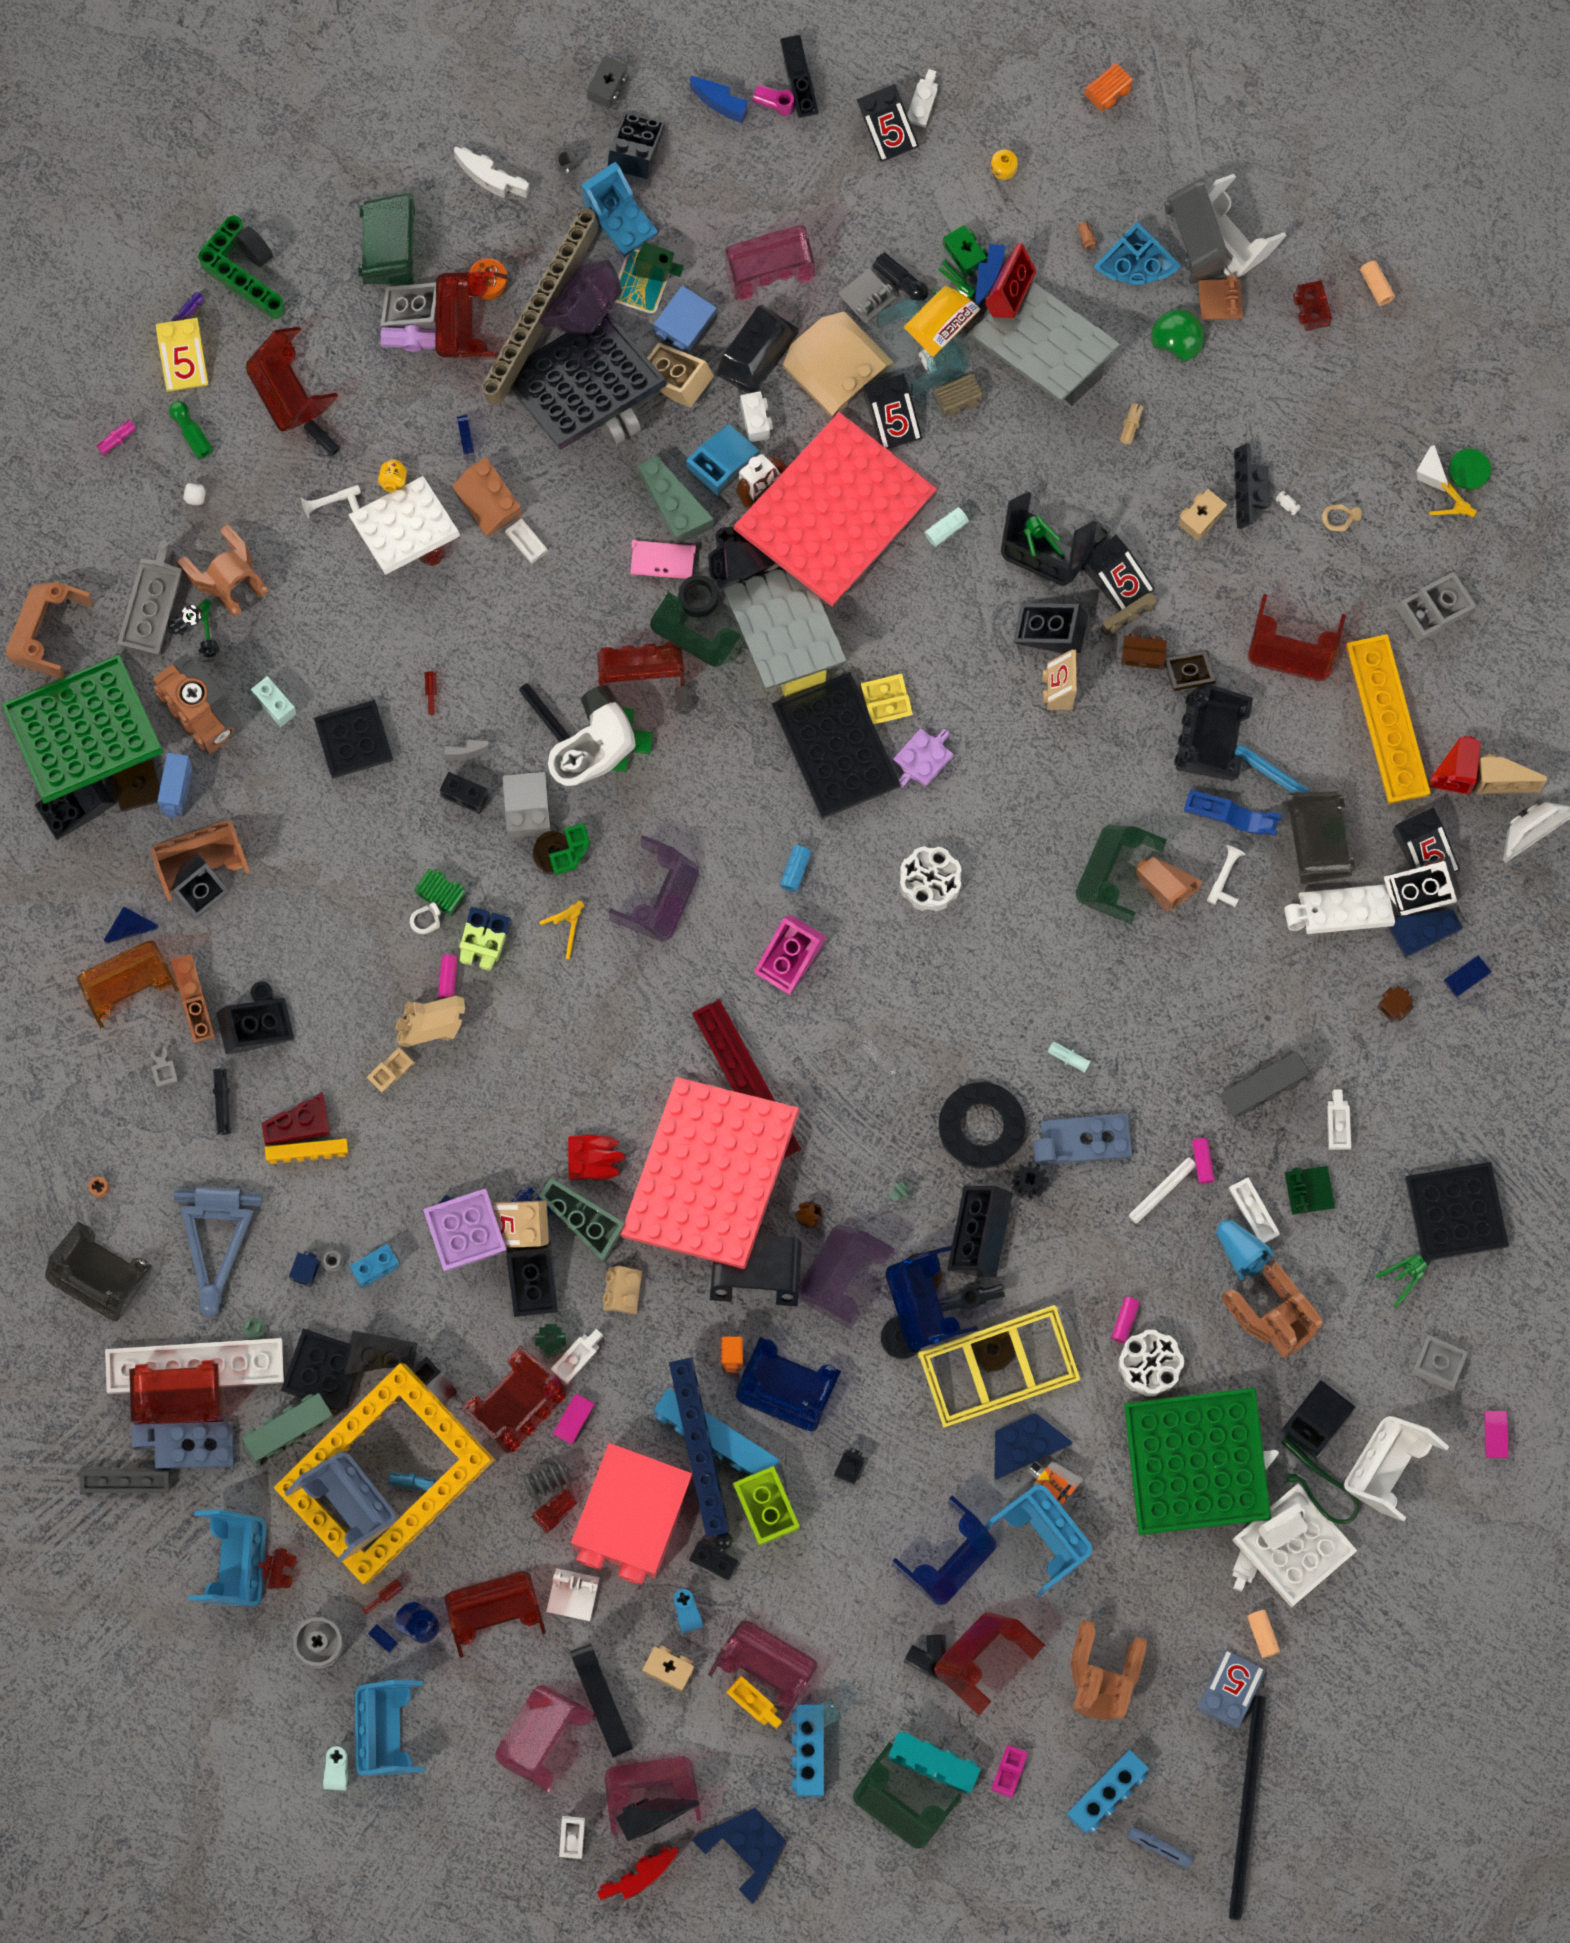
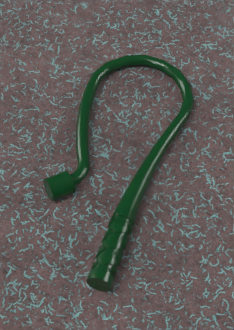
M1286 1436L1281 1443L1307 1467L1347 1492L1353 1499L1355 1510L1348 1519L1333 1518L1320 1506L1303 1478L1298 1477L1297 1474H1287V1482L1297 1483L1299 1481L1314 1506L1329 1521L1336 1524L1352 1522L1359 1512L1357 1498L1351 1495L1343 1484L1319 1468Z

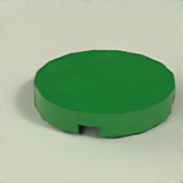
M1464 449L1453 456L1449 463L1448 473L1451 481L1457 487L1472 491L1486 484L1491 474V465L1489 459L1482 452L1476 449Z

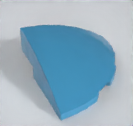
M1136 222L1093 267L1114 281L1131 285H1143L1157 280L1160 281L1176 272L1182 266L1153 236Z

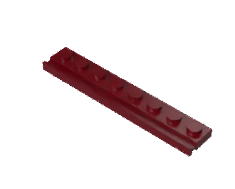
M720 999L692 1012L697 1026L732 1090L776 1102ZM793 1133L783 1159L797 1151H801V1147Z

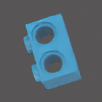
M388 1244L350 1265V1269L362 1289L400 1267Z

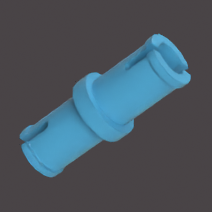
M391 1471L389 1477V1486L405 1487L410 1491L414 1489L428 1491L435 1484V1478L416 1476V1473L408 1475Z

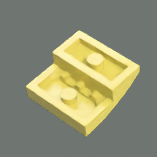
M902 674L860 683L865 705L873 724L913 715Z

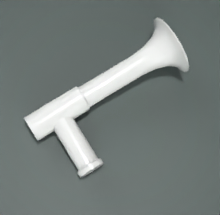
M355 485L317 500L307 501L301 497V502L307 518H309L313 510L344 499H348L352 511L356 513L360 507L355 496L361 494L359 486Z
M1225 845L1228 849V856L1208 896L1207 902L1215 905L1219 899L1235 907L1239 899L1223 893L1222 889L1235 861L1240 856H1245L1246 854L1235 847Z

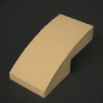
M398 1047L367 1078L383 1093L416 1062L401 1047Z

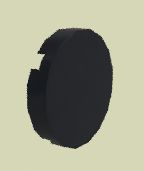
M909 1316L891 1318L881 1331L882 1347L889 1356L895 1359L906 1360L914 1357L920 1352L924 1343V1332L921 1325Z

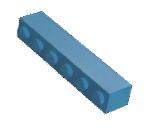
M668 1388L654 1408L655 1418L665 1425L670 1423L675 1426L674 1431L685 1437L676 1394ZM705 1412L715 1458L721 1461L723 1458L730 1462L729 1466L739 1473L743 1470L749 1476L772 1466L776 1469L780 1461L778 1458Z

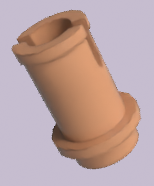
M1084 222L1079 224L1077 229L1083 241L1082 247L1086 250L1096 248L1098 240L1093 235L1090 223Z

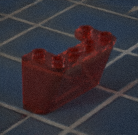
M522 1345L506 1360L512 1370L482 1401L474 1393L460 1408L463 1414L505 1453L515 1452L520 1447L521 1442L527 1436H530L535 1431L537 1425L542 1420H545L553 1408L563 1402L566 1397V1388L557 1375ZM475 1403L474 1407L471 1410H469L471 1405Z

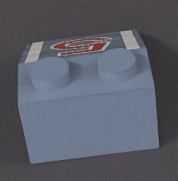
M1225 1650L1196 1710L1237 1730L1248 1710L1265 1669Z

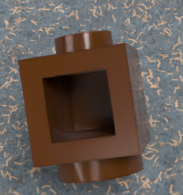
M1399 985L1395 989L1390 987L1382 995L1384 999L1377 1006L1391 1022L1396 1019L1400 1022L1414 1009L1411 993Z

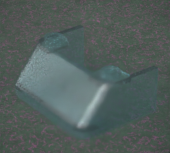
M906 300L878 312L876 325L879 329L902 318L910 321L929 301ZM954 338L934 357L930 356L928 358L927 369L929 374L911 381L910 393L912 397L964 373L966 362Z

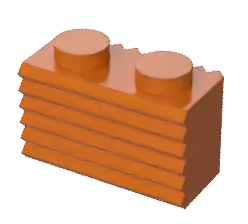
M1115 63L1085 88L1084 95L1103 112L1106 108L1108 110L1116 104V99L1120 96L1125 97L1132 90L1133 79L1118 63Z
M743 1337L721 1338V1369L725 1370V1373L736 1374L739 1373V1370H743Z

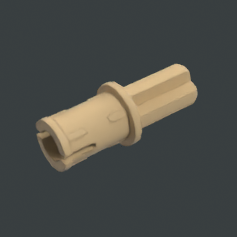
M1136 403L1131 404L1127 419L1123 422L1124 428L1120 437V441L1123 444L1130 445L1132 443L1135 431L1140 426L1139 420L1144 408L1140 405L1139 409H1137L1138 404Z

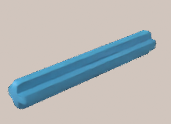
M1240 744L1236 749V756L1242 758V760L1300 799L1304 800L1309 794L1310 790L1244 745Z

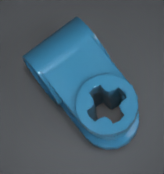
M687 1589L678 1590L674 1594V1605L682 1634L703 1628L700 1613L692 1593ZM681 1594L690 1598L687 1600V1605L677 1602Z

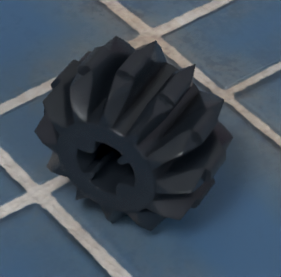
M1028 1162L1027 1169L1023 1164H1020V1171L1014 1170L1013 1175L1017 1178H1013L1011 1183L1018 1184L1014 1187L1015 1192L1022 1190L1020 1197L1023 1198L1025 1193H1028V1198L1031 1200L1033 1193L1040 1197V1190H1047V1186L1044 1184L1049 1182V1178L1043 1177L1046 1174L1045 1169L1038 1171L1040 1164H1036L1035 1168H1032V1163ZM1027 1177H1030V1179L1034 1178L1033 1185H1030V1182L1029 1184L1026 1183Z

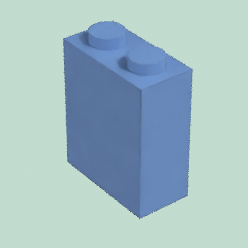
M681 286L654 323L655 335L662 341L667 340L672 343L675 349L689 354L717 316V308L689 289Z
M167 753L157 801L161 812L166 817L177 818V816L183 817L193 770L189 756Z

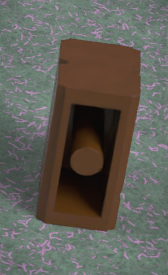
M1130 633L1129 636L1125 635L1121 665L1163 670L1167 640H1162L1160 636L1143 638L1137 633Z

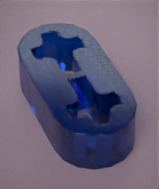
M467 415L456 416L463 454L474 453Z

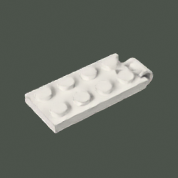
M1386 885L1301 892L1298 894L1301 905L1290 904L1284 908L1288 929L1297 931L1306 925L1307 934L1388 927L1395 924Z

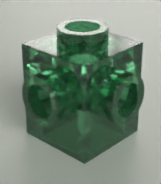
M545 1324L544 1327H539V1334H535V1347H539L540 1354H544V1356H557V1354L562 1353V1347H566V1333H562V1327H557V1324ZM554 1336L555 1339L549 1342L546 1340V1337Z

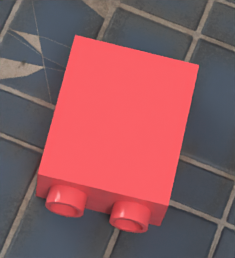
M609 1443L571 1541L572 1549L579 1551L576 1561L601 1570L604 1561L621 1566L617 1576L638 1585H643L646 1576L656 1579L693 1481L692 1473Z

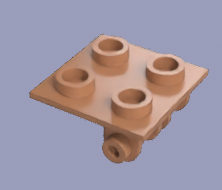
M1228 275L1225 280H1199L1201 320L1243 319L1240 279H1236L1235 275Z

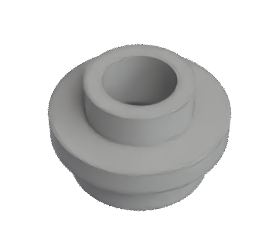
M329 1250L324 1253L321 1262L325 1270L336 1272L342 1268L344 1260L340 1252ZM331 1258L337 1259L335 1265L329 1264Z

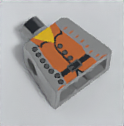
M1035 1461L1027 1470L1037 1479L1032 1487L1036 1485L1045 1486L1061 1506L1064 1505L1083 1481L1081 1477L1055 1462H1051L1045 1469Z

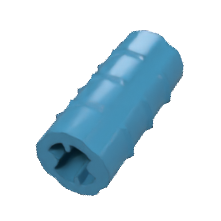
M794 845L784 874H782L780 887L791 892L798 891L806 866L809 863L811 850Z

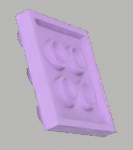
M486 1188L423 1209L444 1272L507 1251Z

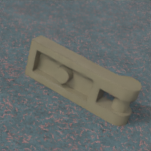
M1151 593L1144 595L1102 622L1101 630L1105 635L1117 633L1123 628V624L1128 621L1130 623L1134 622L1143 611H1152L1155 606L1156 597Z

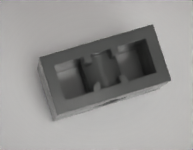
M604 55L587 89V98L610 108L612 103H616L619 99L621 85H625L628 81L627 65Z

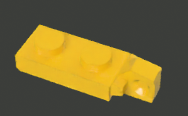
M740 1676L726 1694L764 1726L769 1723L777 1730L782 1724V1721L775 1715L778 1710L765 1696Z

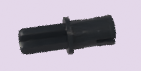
M313 420L305 423L304 429L316 440L315 443L317 445L320 444L331 456H334L341 447L328 435V431H324Z

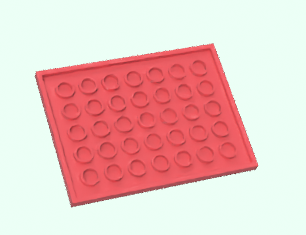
M838 412L740 518L733 529L833 607L936 493L937 488Z
M676 1077L625 1219V1225L620 1233L621 1237L745 1269L800 1112L799 1108Z

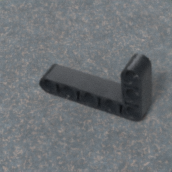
M591 1642L571 1650L572 1660L612 1758L633 1750Z

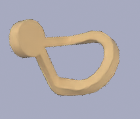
M1344 505L1328 506L1322 513L1324 525L1332 531H1345L1352 521H1359L1362 517V511L1359 507H1353L1350 510ZM1332 509L1343 510L1350 516L1344 525L1333 526L1328 520L1329 511Z

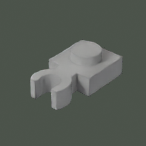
M165 1047L162 1048L163 1055L161 1057H156L154 1050L151 1051V1057L157 1063V1065L151 1066L157 1088L179 1083L173 1061L166 1062L168 1052Z

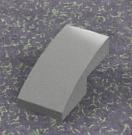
M467 740L466 748L445 746V760H465L489 752V742Z

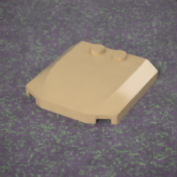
M845 312L819 319L790 345L783 363V368L831 418H834L838 412H841L848 405V402L864 389V385L871 383L875 378L879 379L894 366V362Z

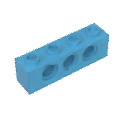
M797 1705L796 1710H792V1724H796V1733H792V1746H796V1755H792V1769H796V1778H792V1792H796L797 1797H824V1705ZM809 1722L813 1724L814 1731L811 1734H805L802 1731L801 1726L804 1723ZM805 1745L812 1746L814 1754L810 1757L804 1756L801 1752L802 1747ZM807 1767L814 1771V1777L808 1780L804 1779L801 1775L802 1770Z
M1129 1750L1083 1796L1066 1816L1084 1834L1088 1831L1093 1833L1101 1825L1098 1820L1103 1815L1108 1818L1117 1809L1114 1804L1119 1799L1124 1801L1132 1793L1130 1788L1135 1783L1140 1785L1148 1777L1145 1772L1149 1768ZM1120 1772H1127L1130 1775L1129 1783L1124 1784L1120 1782L1118 1778ZM1105 1788H1112L1114 1790L1115 1797L1108 1800L1103 1796ZM1092 1803L1096 1804L1099 1807L1098 1815H1090L1087 1811V1806Z

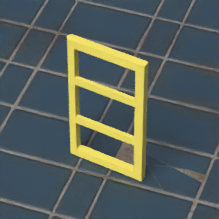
M1055 1305L918 1352V1358L921 1360L944 1428L1080 1380L1058 1314V1308ZM1049 1317L1068 1374L1035 1385L1017 1328ZM1009 1331L1027 1388L989 1401L971 1344ZM962 1347L981 1404L949 1415L930 1358Z

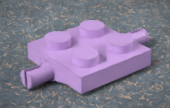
M920 728L894 757L893 762L904 772L899 779L902 788L910 779L918 781L924 787H927L953 758V753L943 745V742L950 736L948 731L943 729L935 738Z

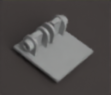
M870 268L838 293L865 324L897 299L891 292L893 291L892 287L889 284L885 285Z

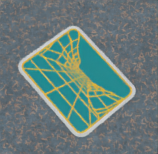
M636 249L625 257L611 299L628 307L647 313H654L658 308L669 275L665 282L632 275L639 252Z

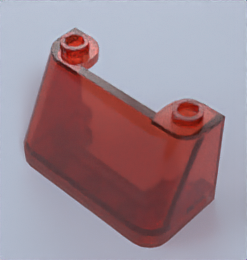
M214 1360L201 1361V1365L195 1368L153 1370L148 1368L147 1364L135 1365V1368L129 1369L130 1409L133 1425L223 1422L219 1364L215 1363Z

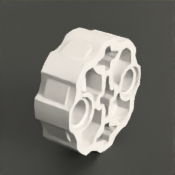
M923 846L917 848L913 854L904 859L901 865L899 886L901 894L918 910L939 911L945 909L953 899L957 898L960 892L962 869L958 860H955L948 850L942 847L927 848ZM941 856L945 861L938 864L934 862L933 858ZM914 865V871L907 876V870ZM930 875L934 876V880L932 879L931 882L927 881ZM954 882V887L946 893L947 886ZM919 894H924L927 896L928 899L924 902H920L917 900L916 896Z
M1145 1330L1141 1334L1131 1336L1124 1344L1123 1351L1118 1359V1371L1124 1379V1384L1131 1391L1141 1393L1145 1397H1156L1158 1394L1170 1391L1177 1384L1179 1375L1184 1367V1358L1177 1346L1178 1343L1170 1335L1166 1336L1158 1333L1157 1330ZM1153 1342H1155L1156 1351L1151 1355L1150 1352L1154 1349ZM1136 1343L1140 1346L1141 1351L1133 1353L1130 1351L1129 1345ZM1163 1345H1170L1169 1351L1166 1350L1164 1352L1161 1350ZM1158 1356L1154 1366H1150L1143 1371L1147 1362L1152 1359L1154 1360ZM1163 1358H1164V1359H1172V1360H1165L1162 1364L1160 1363V1361H1161ZM1140 1362L1142 1364L1139 1368H1129V1366L1136 1367ZM1151 1372L1152 1374L1148 1377L1149 1384L1146 1385V1376ZM1169 1374L1173 1381L1166 1384L1161 1380V1375ZM1132 1376H1140L1139 1382L1136 1381L1135 1383H1133L1131 1381L1133 1378Z

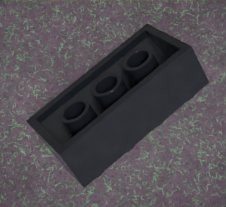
M998 1186L963 1187L947 1270L977 1277H997L1013 1195L1012 1192Z

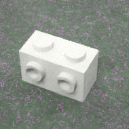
M761 391L740 395V406L748 441L752 443L770 439V430H773L771 417L767 418L765 412L768 410L767 399L762 398Z

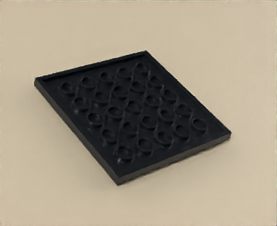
M604 309L530 354L510 390L555 445L562 450L667 385V382Z

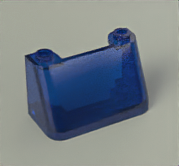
M760 1337L741 1376L736 1392L737 1400L748 1407L809 1432L816 1431L839 1379L841 1370L831 1365H823L816 1372L778 1356L776 1344L771 1340Z

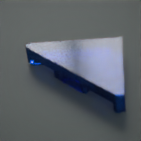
M123 906L104 938V942L111 943L154 931L159 926Z

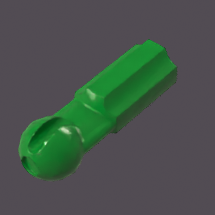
M182 401L173 402L169 407V415L182 428V435L198 460L209 456L213 452V448L199 425L194 423L189 416L188 406Z

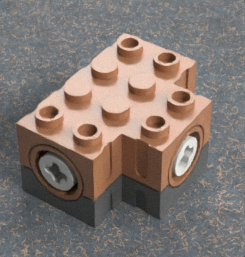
M187 653L153 678L155 683L153 688L156 691V696L163 704L167 702L169 712L176 720L180 718L182 728L189 736L193 734L192 736L196 740L194 742L202 752L206 750L210 755L243 730L239 716L228 704L222 691L199 663H195Z

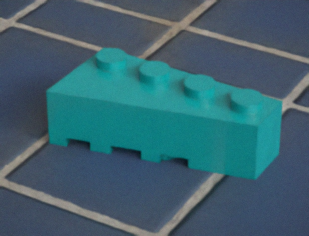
M898 1731L888 1755V1761L968 1795L971 1794L981 1768L977 1767V1762L968 1758L964 1761L957 1758V1754L945 1749L942 1751L931 1742L926 1740L922 1742L910 1733Z

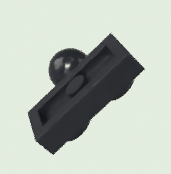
M729 1533L717 1535L715 1538V1548L699 1540L689 1561L729 1581L739 1561L723 1553L724 1549H728L732 1545V1536Z

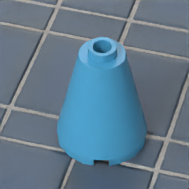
M1224 1220L1217 1226L1216 1235L1240 1280H1246L1244 1277L1247 1275L1252 1278L1263 1270L1264 1265L1270 1262L1268 1257L1270 1255L1274 1257V1251L1235 1221Z

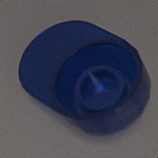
M407 1603L395 1615L394 1623L396 1628L415 1642L421 1644L428 1643L439 1632V1619L430 1609L420 1603Z

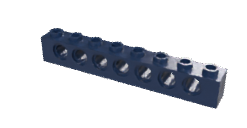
M690 1357L669 1362L706 1537L730 1532L694 1360Z

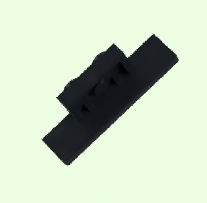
M1249 443L1234 450L1236 520L1238 529H1243L1253 524L1252 507L1259 509L1269 507L1268 467L1251 464Z

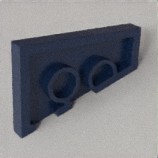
M1453 909L1394 918V926H1388L1405 959L1463 929Z

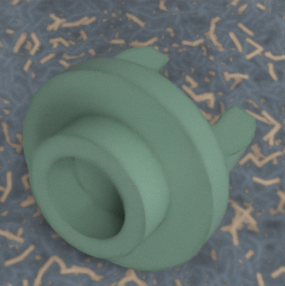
M895 1181L893 1183L896 1189L890 1193L889 1197L894 1202L899 1201L903 1195L907 1198L911 1197L909 1193L911 1188L904 1181Z
M250 1318L244 1323L243 1332L251 1340L260 1339L265 1333V1324L259 1318Z

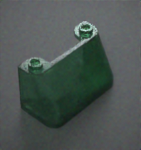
M413 193L364 201V205H360V218H363L362 264L358 265V275L363 278V284H414V273L412 271L415 202Z

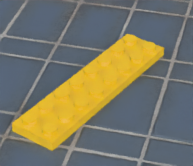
M1388 634L1346 643L1348 657L1388 805L1430 796L1429 785Z

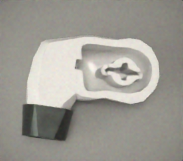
M608 685L594 687L581 697L586 716L590 720V726L582 729L573 737L556 744L550 751L548 760L550 774L557 782L565 786L579 785L611 771L636 746L634 733L628 717L619 706L620 702Z

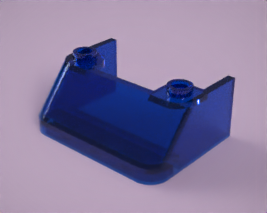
M952 1246L922 1253L893 1264L886 1269V1280L906 1343L912 1350L922 1349L978 1330L977 1326L961 1330L956 1318H944L931 1276L938 1274L940 1271L938 1255L953 1250Z
M953 1495L949 1498L948 1504L963 1516L959 1521L958 1528L960 1533L967 1539L938 1571L931 1565L922 1564L912 1573L897 1558L892 1562V1566L929 1600L939 1606L947 1604L996 1548V1540L992 1534Z

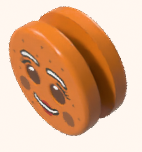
M491 258L481 259L474 263L469 271L471 291L483 300H494L500 297L506 291L508 285L507 271L503 264Z

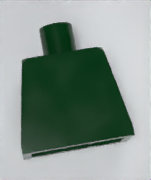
M643 241L632 275L665 282L669 274L680 277L684 265L672 262L673 252Z

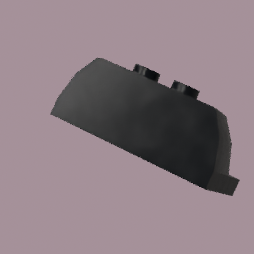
M759 305L723 354L717 375L747 394L755 393L797 335L799 328L784 320L764 305Z

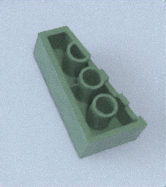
M319 1393L315 1396L309 1394L301 1400L302 1403L298 1406L291 1405L282 1411L283 1415L278 1418L273 1416L263 1423V1427L258 1430L253 1428L244 1434L245 1437L242 1438L243 1448L256 1469L263 1466L261 1461L264 1459H274L280 1455V1452L283 1450L282 1447L285 1445L286 1447H292L302 1439V1434L305 1433L306 1436H309L333 1420V1415Z

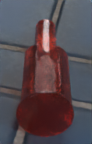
M428 671L424 672L425 695L428 696V714L434 715V695H437V672Z
M397 1579L392 1581L378 1593L379 1597L363 1609L364 1613L368 1614L383 1601L387 1603L404 1589L402 1584Z

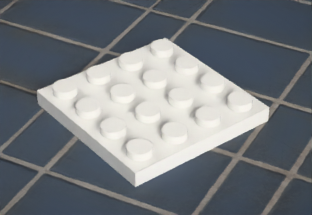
M423 476L405 485L402 489L391 492L360 508L356 513L352 512L349 514L350 520L385 575L460 536L456 526Z
M1299 1484L1295 1485L1270 1507L1271 1519L1299 1502L1303 1508L1300 1515L1308 1526L1306 1532L1275 1551H1271L1258 1531L1261 1525L1267 1521L1252 1522L1233 1538L1234 1543L1291 1608L1357 1551L1334 1523L1326 1519L1319 1512Z

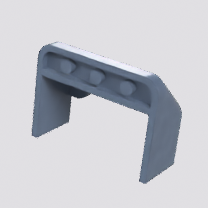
M344 1452L337 1453L302 1474L285 1492V1495L288 1497L303 1488L312 1498H320L326 1495L351 1527V1530L345 1534L344 1538L348 1548L337 1559L338 1563L343 1562L362 1550L395 1521V1513L353 1458Z

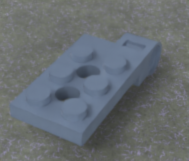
M232 1422L133 1425L132 1449L145 1450L155 1448V1469L233 1467ZM208 1439H213L217 1447L213 1451H208L204 1447V1442ZM191 1440L195 1447L192 1451H185L182 1448V1442Z

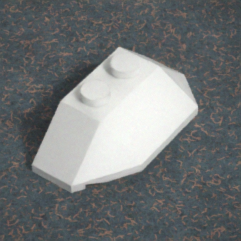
M1544 802L1539 806L1536 803L1527 810L1528 814L1523 817L1521 815L1515 817L1510 822L1511 825L1507 831L1503 856L1504 862H1508L1570 819V806Z

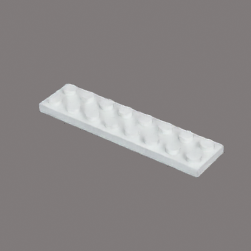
M282 1338L105 1349L107 1394L284 1383Z

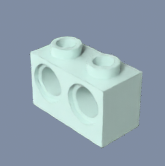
M268 676L251 689L253 697L280 728L297 715L295 707Z

